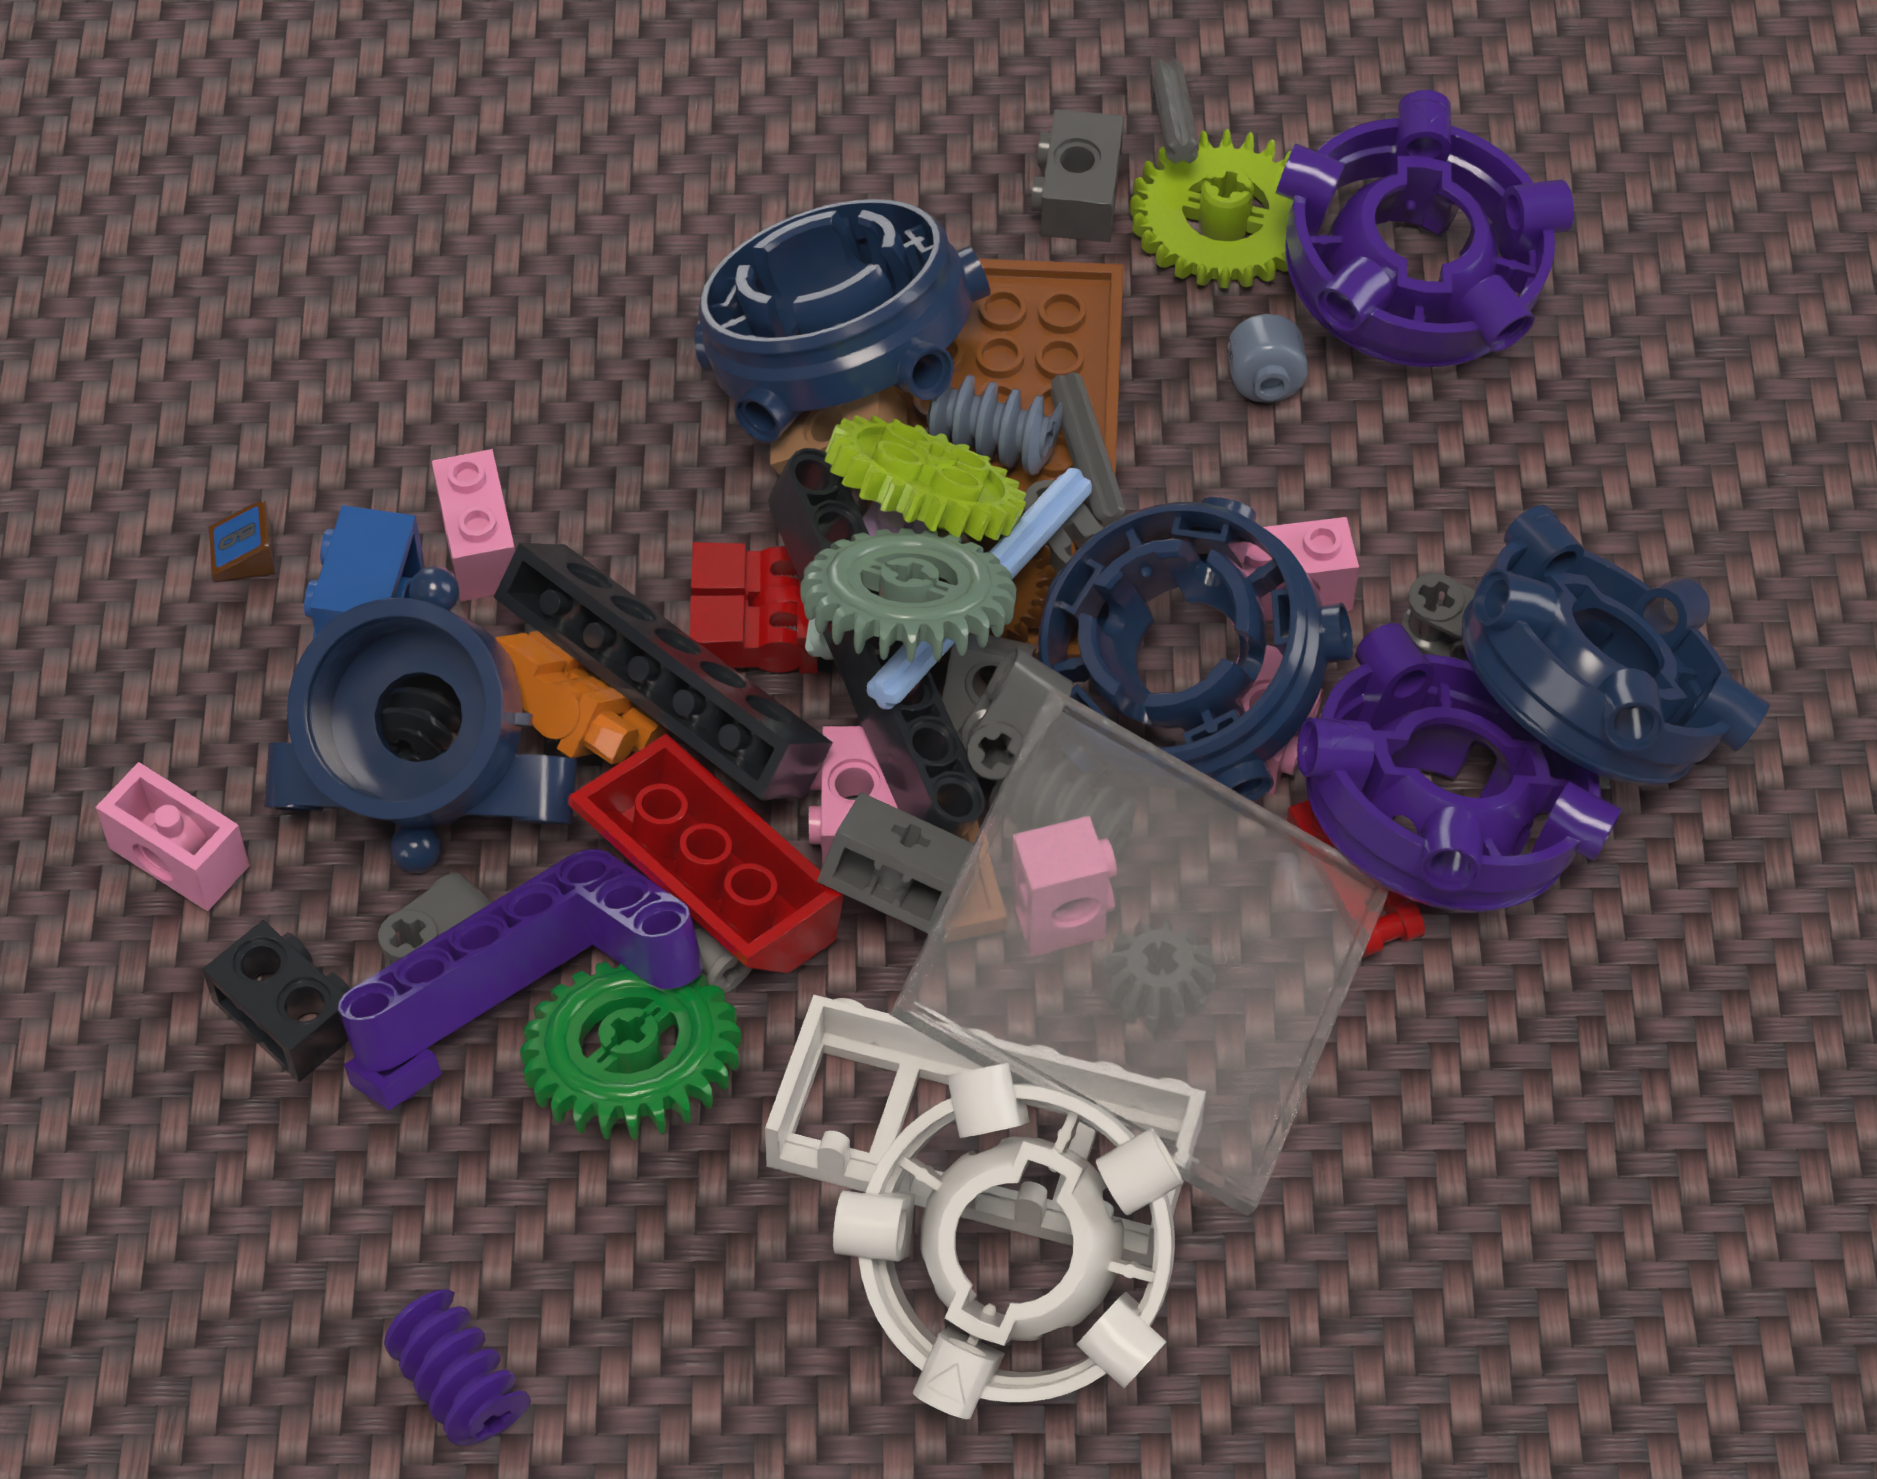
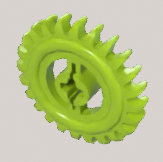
M1225 129L1219 148L1212 147L1208 141L1206 131L1203 130L1199 136L1198 157L1194 162L1189 164L1182 160L1174 164L1167 158L1165 147H1161L1158 151V169H1155L1151 161L1144 163L1142 177H1137L1133 184L1134 196L1130 200L1129 212L1134 217L1132 230L1137 236L1142 238L1141 248L1147 253H1156L1155 263L1162 268L1175 265L1174 276L1184 279L1190 274L1196 275V284L1206 286L1211 279H1217L1220 288H1229L1232 280H1238L1241 286L1249 287L1253 286L1254 276H1258L1263 281L1268 282L1275 279L1276 269L1283 272L1288 271L1285 241L1287 216L1292 200L1275 192L1291 151L1286 154L1284 160L1275 163L1276 143L1273 139L1268 142L1265 150L1257 154L1254 153V136L1252 132L1247 134L1242 146L1236 149L1233 147L1229 129ZM1253 195L1263 203L1265 209L1252 206ZM1186 218L1198 220L1199 227L1204 235L1194 230L1187 223ZM1247 232L1252 233V235L1248 238L1241 239L1247 234Z

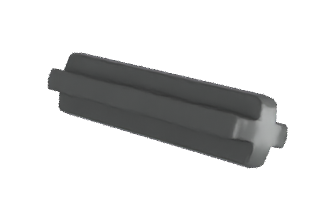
M1160 59L1153 65L1154 78L1152 81L1166 155L1169 161L1174 164L1182 160L1190 164L1198 157L1196 146L1199 142L1184 68L1177 59H1173L1168 63Z
M1075 372L1067 375H1057L1051 381V396L1055 409L1060 402L1063 405L1061 427L1074 467L1081 470L1083 477L1090 480L1092 484L1091 494L1085 499L1087 507L1101 527L1104 528L1124 517L1126 507L1083 378Z

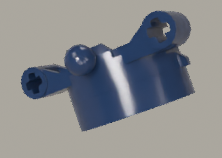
M432 566L421 569L412 578L409 586L410 599L386 598L367 602L349 609L328 623L307 646L296 666L289 688L287 720L292 743H269L264 807L302 812H322V809H348L361 815L399 824L401 828L393 835L390 844L392 859L405 872L412 874L423 873L434 866L441 852L440 840L433 827L457 822L459 818L466 815L511 818L518 822L535 824L573 825L574 809L568 805V797L575 792L577 759L547 755L515 754L521 736V728L532 726L533 714L522 713L521 692L511 657L503 646L482 627L450 611L456 605L460 594L458 582L454 575L446 568ZM421 675L440 677L452 686L461 703L462 723L458 737L446 752L432 760L420 762L405 760L390 748L383 735L381 716L385 701L397 685L410 677Z

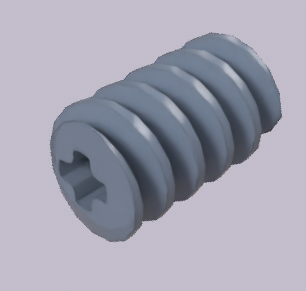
M968 374L958 389L952 388L951 380L948 388L939 397L930 400L927 424L930 435L945 434L948 442L953 440L954 445L966 444L970 446V451L976 447L977 454L988 456L990 460L999 453L1000 463L1004 467H1015L1022 459L1023 470L1027 474L1035 475L1045 466L1057 443L1063 416V405L1060 402L1050 417L1045 416L1044 397L1037 395L1027 410L1022 409L1021 390L1016 388L1011 391L1004 403L998 402V383L993 381L988 384L983 394L978 396L975 395V376Z

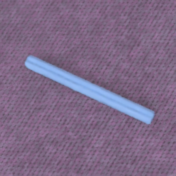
M1068 468L1019 519L1018 524L1013 528L1010 536L1004 535L989 551V553L994 554L1000 560V564L1010 571L1012 579L1091 494V481L1083 477L1081 470ZM944 638L942 656L955 641ZM920 641L916 648L915 658L910 663L907 659L906 647L903 644L867 683L868 696L875 699L878 706L882 709H892L897 703H900L936 664L937 661L934 659L932 646L926 641Z

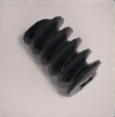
M421 675L410 677L397 685L385 701L381 716L382 729L390 748L400 757L412 762L432 760L441 755V751L447 750L453 742L451 730L458 729L462 722L461 703L452 686L440 677Z

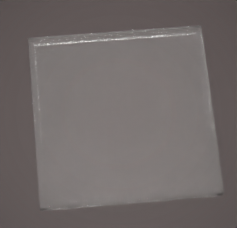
M1052 687L1045 695L889 1015L982 1067L1009 1062L1013 1084L1044 1085L1083 1097L1119 1120L1135 1137L1150 1128L1154 1129L1170 1153L1182 1180L1248 1216L1258 1207L1390 890L1364 875L1345 859L1338 850ZM1082 1120L1079 1121V1122L1085 1124L1086 1126L1092 1128L1093 1130L1099 1132V1131L1096 1130L1094 1127H1092L1090 1124H1088V1123H1086V1122H1084V1121H1082Z

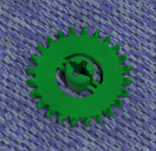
M608 962L596 964V974L592 976L584 971L571 975L572 987L559 984L551 989L552 1001L540 1002L534 1008L536 1019L528 1022L523 1029L526 1040L520 1049L521 1060L525 1066L523 1074L527 1086L530 1089H534L537 1104L545 1108L550 1098H552L551 1109L557 1123H562L566 1112L574 1108L573 1118L579 1134H583L586 1131L587 1122L595 1115L599 1116L600 1129L606 1140L610 1139L612 1127L617 1119L625 1120L631 1138L637 1140L640 1122L644 1116H649L656 1125L658 1132L664 1135L666 1131L665 1110L670 1108L680 1114L683 1122L689 1124L691 1122V1109L688 1099L690 1096L701 1100L705 1108L711 1109L713 1096L709 1082H715L723 1091L728 1089L729 1075L726 1066L730 1070L738 1068L739 1056L737 1049L742 1042L740 1028L736 1025V1009L731 1004L725 1002V993L722 988L716 985H708L707 975L701 973L695 980L682 987L660 989L650 985L623 965L619 964L618 968L613 969ZM603 1020L598 1031L600 1048L586 1058L582 1053L584 1038L596 1023ZM673 1024L678 1030L677 1043L666 1059H664L660 1035Z

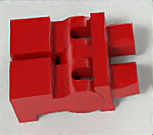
M692 542V596L689 636L732 668L759 667L762 670L777 673L789 672L799 668V673H818V657L810 656L805 648L809 620L805 616L804 604L801 600V582L786 547L778 546L769 547L762 551H746V543Z

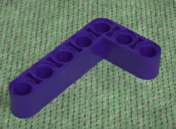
M588 849L576 852L345 993L339 1001L338 1011L355 1060L361 1068L367 1071L379 1072L392 1069L591 945L596 946L654 987L660 989L682 987L695 980L704 968L689 908L682 901L606 851Z

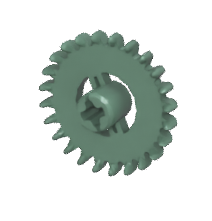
M901 528L899 533H892L888 529L876 530L875 536H870L864 532L852 535L851 541L845 539L838 540L831 544L830 549L821 550L814 557V561L810 562L804 569V579L801 582L800 594L804 604L805 616L808 620L815 618V626L818 633H823L829 622L832 621V639L835 645L841 643L846 631L854 629V648L857 654L862 652L865 641L875 636L879 637L880 656L883 660L887 658L890 646L898 640L904 643L907 659L911 663L915 658L916 648L920 641H926L932 646L933 656L936 661L941 659L944 638L955 641L960 656H964L967 651L969 633L975 634L979 647L985 648L989 638V626L994 636L1000 637L1003 633L1004 625L1012 621L1017 588L1012 581L1010 571L1000 564V560L994 554L989 552L983 553V547L972 542L961 544L962 538L948 535L944 538L938 537L937 531L925 530L922 534H915L913 529ZM939 577L947 580L950 584L939 581ZM868 589L878 591L879 596L871 593Z

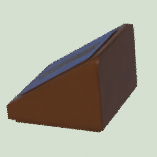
M266 501L253 503L209 526L213 582L275 574L272 527Z

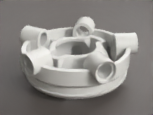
M1009 1062L947 1075L951 1098L923 1113L892 1142L880 1159L870 1179L866 1193L842 1191L838 1200L834 1222V1253L858 1257L862 1281L876 1318L896 1347L915 1366L922 1370L913 1394L918 1399L938 1410L959 1418L971 1419L980 1398L1002 1402H1032L1051 1399L1089 1385L1106 1373L1124 1389L1166 1343L1150 1326L1162 1306L1173 1270L1175 1234L1172 1210L1167 1193L1183 1185L1182 1177L1170 1153L1154 1129L1150 1128L1135 1137L1119 1120L1083 1097L1044 1085L1013 1084ZM1026 1104L1057 1109L1068 1114L1062 1129L1058 1131L1056 1143L1040 1138L1007 1137L1002 1139L1000 1144L978 1154L972 1150L962 1155L942 1175L935 1172L932 1166L925 1165L916 1158L919 1152L935 1135L954 1121L957 1123L959 1138L1013 1128L1030 1122ZM1080 1120L1101 1132L1117 1147L1096 1159L1099 1172L1085 1158L1068 1148L1071 1139L1076 1135V1128ZM1034 1161L1046 1165L1050 1171L1058 1172L1066 1177L1056 1202L1065 1212L1071 1225L1073 1255L1069 1270L1052 1291L1036 1300L1010 1303L1004 1315L996 1312L995 1305L989 1303L984 1306L975 1300L976 1293L972 1290L973 1284L964 1274L958 1261L956 1231L962 1213L975 1197L992 1186L1018 1183L1029 1163ZM907 1171L913 1174L918 1181L924 1182L933 1188L928 1197L921 1220L920 1250L935 1292L948 1308L945 1319L969 1333L970 1336L947 1327L936 1337L915 1314L899 1283L894 1261L899 1262L909 1256L915 1193L899 1192ZM1104 1189H1109L1113 1198L1126 1215H1130L1149 1204L1154 1227L1152 1267L1141 1265L1136 1261L1122 1260L1124 1244L1122 1219L1113 1221L1110 1218L1103 1201ZM1117 1273L1127 1278L1134 1277L1149 1281L1140 1304L1125 1292L1076 1344L1089 1357L1074 1364L1040 1372L1000 1370L998 1368L1005 1353L981 1342L984 1339L1004 1346L1011 1340L1034 1341L1043 1337V1334L1079 1324L1102 1303L1115 1282Z

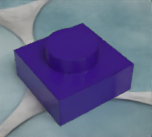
M427 1048L392 1069L379 1072L367 1071L361 1068L356 1062L355 1057L344 1064L350 1084L387 1110H391L399 1103L410 1099L418 1090L442 1075L436 1055Z

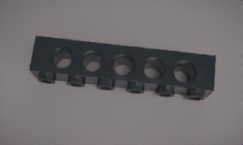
M518 544L494 595L496 600L761 800L806 797L833 744L831 740L567 545Z

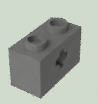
M860 792L836 831L817 882L938 937L960 897L980 846Z

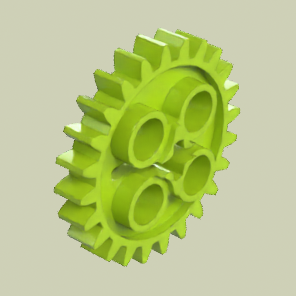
M858 415L854 416L853 421L843 418L840 425L836 424L825 451L827 453L825 462L832 464L830 472L844 477L841 484L860 489L859 497L881 504L880 510L884 512H900L903 514L904 521L908 523L915 520L922 521L933 532L939 528L948 531L956 537H960L961 533L965 532L978 541L982 540L983 535L994 540H998L1001 534L1009 537L1013 528L1018 524L1026 505L1024 501L1026 493L1018 489L1020 483L1005 477L1008 472L1006 469L991 466L988 456L970 451V446L966 444L954 445L948 442L945 434L940 433L933 436L928 434L920 425H916L914 428L903 424L898 419L893 418L892 422L887 423L873 415L870 421Z

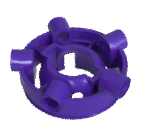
M1433 90L1410 92L1398 103V118L1376 120L1347 129L1322 145L1318 151L1295 143L1275 192L1292 200L1286 226V264L1292 284L1308 311L1333 336L1353 349L1378 360L1409 367L1425 368L1457 365L1477 359L1491 351L1498 352L1519 341L1534 324L1535 317L1531 310L1539 298L1552 267L1555 251L1554 233L1568 232L1574 220L1573 197L1568 184L1563 179L1534 183L1528 174L1502 150L1473 133L1451 126V103L1446 96ZM1382 177L1363 186L1342 206L1331 225L1328 236H1318L1338 188L1364 179ZM1460 208L1471 225L1470 234L1459 253L1460 258L1442 264L1438 282L1407 277V259L1388 247L1381 238L1376 224L1388 221L1407 222L1421 225L1422 228L1440 236L1448 231ZM1498 248H1499V251H1500V253H1501L1502 258H1501V257H1498Z
M1398 623L1380 626L1362 639L1355 653L1356 660L1360 666L1345 675L1334 686L1326 700L1320 717H1309L1305 719L1301 726L1297 744L1298 765L1301 774L1306 779L1308 799L1314 815L1330 842L1345 859L1368 878L1398 895L1432 907L1462 912H1486L1517 906L1536 898L1557 881L1563 870L1571 864L1578 853L1595 861L1622 811L1621 808L1600 798L1601 791L1598 774L1577 765L1555 752L1513 719L1488 692L1470 662L1447 656L1423 654L1406 629ZM1476 743L1487 748L1497 757L1494 770L1480 798L1460 796L1446 791L1435 785L1420 772H1432L1454 780L1460 775ZM1548 812L1549 817L1531 853L1520 855L1532 833L1537 813ZM1399 815L1410 819L1416 827L1417 834L1393 821L1395 817Z

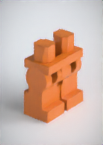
M532 631L529 635L519 633L495 638L511 657L521 692L522 707L528 713L533 714L532 723L535 729L547 738H561L557 749L570 758L597 754L610 764L620 763L630 755L631 751L638 752L666 733V727L539 631Z

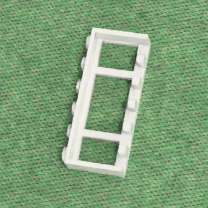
M813 995L765 1127L767 1167L866 1192L880 1159L892 1142L900 1135L919 1078L949 1085L947 1075L1009 1062L1013 1084L1044 1085L1070 1092L1101 1107L1119 1120L1131 1132L1142 1134L1152 1128L1160 1139L1174 1142L1175 1145L1171 1157L1179 1170L1182 1180H1184L1195 1139L1200 1129L1204 1093L1189 1090L1185 1085L1172 1080L1154 1081L1126 1074L1109 1064L1096 1063L1090 1065L1059 1057L1054 1052L1042 1047L1023 1048L995 1041L990 1036L979 1031L968 1030L960 1032L929 1024L926 1020L915 1015L902 1014L896 1016L865 1008L862 1004L852 999L837 998L833 1000ZM823 1053L897 1072L869 1153L850 1148L849 1138L837 1131H826L822 1141L795 1134ZM1026 1104L1029 1106L1068 1115L1067 1113L1059 1111L1057 1109H1052L1040 1105ZM1080 1120L1076 1128V1135L1071 1139L1069 1149L1088 1161L1097 1130L1090 1124ZM934 1170L935 1172H937V1173L940 1174V1175H942V1174L944 1173V1172H941V1171ZM907 1171L899 1192L915 1193L914 1205L925 1208L933 1188L924 1182L918 1181L913 1174ZM1060 1174L1053 1200L1047 1199L1046 1188L1035 1182L1022 1183L1019 1191L992 1186L975 1197L961 1215L962 1218L1073 1246L1070 1222L1061 1206L1056 1202L1066 1179L1062 1174ZM1182 1185L1167 1193L1172 1216ZM1104 1201L1110 1218L1113 1221L1122 1219L1124 1244L1122 1259L1136 1261L1139 1264L1152 1267L1154 1256L1153 1221L1150 1226L1113 1216V1206Z

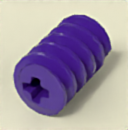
M449 1289L436 1290L411 1302L394 1318L386 1331L384 1345L389 1356L399 1361V1367L403 1376L414 1382L413 1386L419 1399L429 1403L428 1408L434 1420L444 1424L443 1429L448 1440L458 1446L473 1445L496 1436L514 1424L527 1411L531 1404V1399L525 1391L519 1390L509 1393L516 1382L515 1375L511 1370L507 1369L495 1371L501 1361L500 1354L496 1349L492 1348L480 1350L486 1340L485 1333L477 1327L466 1329L471 1320L470 1312L467 1308L462 1306L449 1308L453 1302L455 1292Z

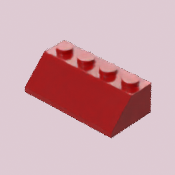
M664 734L569 795L568 805L651 881L682 901L689 908L691 917L746 967L789 974L836 941L844 894L817 882L821 871L669 735Z

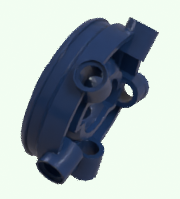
M882 199L854 200L830 204L799 213L762 230L739 245L721 261L708 278L698 306L699 321L694 336L695 352L701 367L706 371H713L721 389L732 399L736 400L734 411L740 426L756 440L765 443L774 442L806 410L827 408L852 402L890 386H894L921 400H932L939 397L948 388L954 371L953 359L945 349L954 341L964 327L970 314L972 303L991 295L990 286L973 249L967 246L956 251L949 243L943 226L933 216L920 208L899 201Z
M1208 497L1204 498L1201 503L1173 502L1138 510L1114 521L1093 535L1077 550L1052 581L1046 596V603L1039 626L1038 660L1071 680L1073 684L1086 682L1090 679L1098 693L1119 713L1155 727L1167 729L1182 728L1185 731L1183 737L1186 744L1171 747L1133 746L1084 690L1076 684L1072 688L1065 706L1058 715V719L1065 730L1054 738L1052 742L1081 775L1088 774L1093 777L1094 781L1107 770L1130 783L1165 791H1190L1214 787L1220 804L1225 807H1237L1251 803L1272 789L1274 780L1266 761L1289 742L1310 714L1322 687L1327 664L1352 659L1353 637L1345 605L1342 602L1328 605L1322 604L1316 587L1297 558L1280 539L1255 522L1257 515L1251 507L1231 499ZM1249 543L1266 552L1272 560L1258 567L1255 572L1247 576L1242 569ZM1285 582L1287 588L1276 590L1279 585ZM1179 587L1189 605L1212 607L1223 612L1232 620L1234 630L1239 635L1240 656L1237 664L1222 658L1207 674L1206 679L1189 689L1174 694L1172 692L1151 693L1142 682L1138 668V653L1142 640L1149 628L1155 623L1147 602L1163 592ZM1271 592L1275 646L1283 655V659L1265 692L1249 710L1245 711L1241 699L1249 692L1258 677L1266 653L1267 619L1261 598ZM1074 626L1079 629L1078 644L1081 656L1077 658L1072 657L1066 661L1068 643Z
M1545 505L1535 506L1526 510L1509 525L1504 537L1506 546L1477 583L1474 598L1464 610L1462 616V639L1467 657L1478 678L1513 719L1542 743L1577 765L1611 780L1636 786H1658L1678 781L1692 769L1695 762L1708 757L1720 741L1735 752L1743 747L1762 722L1770 704L1732 678L1716 650L1698 630L1705 624L1710 612V602L1707 593L1700 584L1692 579L1680 577L1654 588L1649 587L1640 579L1610 561L1584 550L1567 527L1560 522L1551 508ZM1665 598L1671 601L1677 609V624L1671 621L1665 613Z

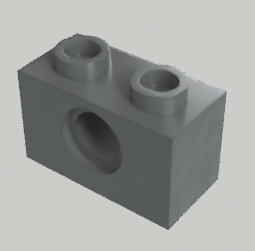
M1055 109L1051 133L1041 132L1039 139L1037 166L1046 167L1045 177L1034 176L1031 211L1041 212V236L1102 242L1111 241L1122 158L1123 115Z

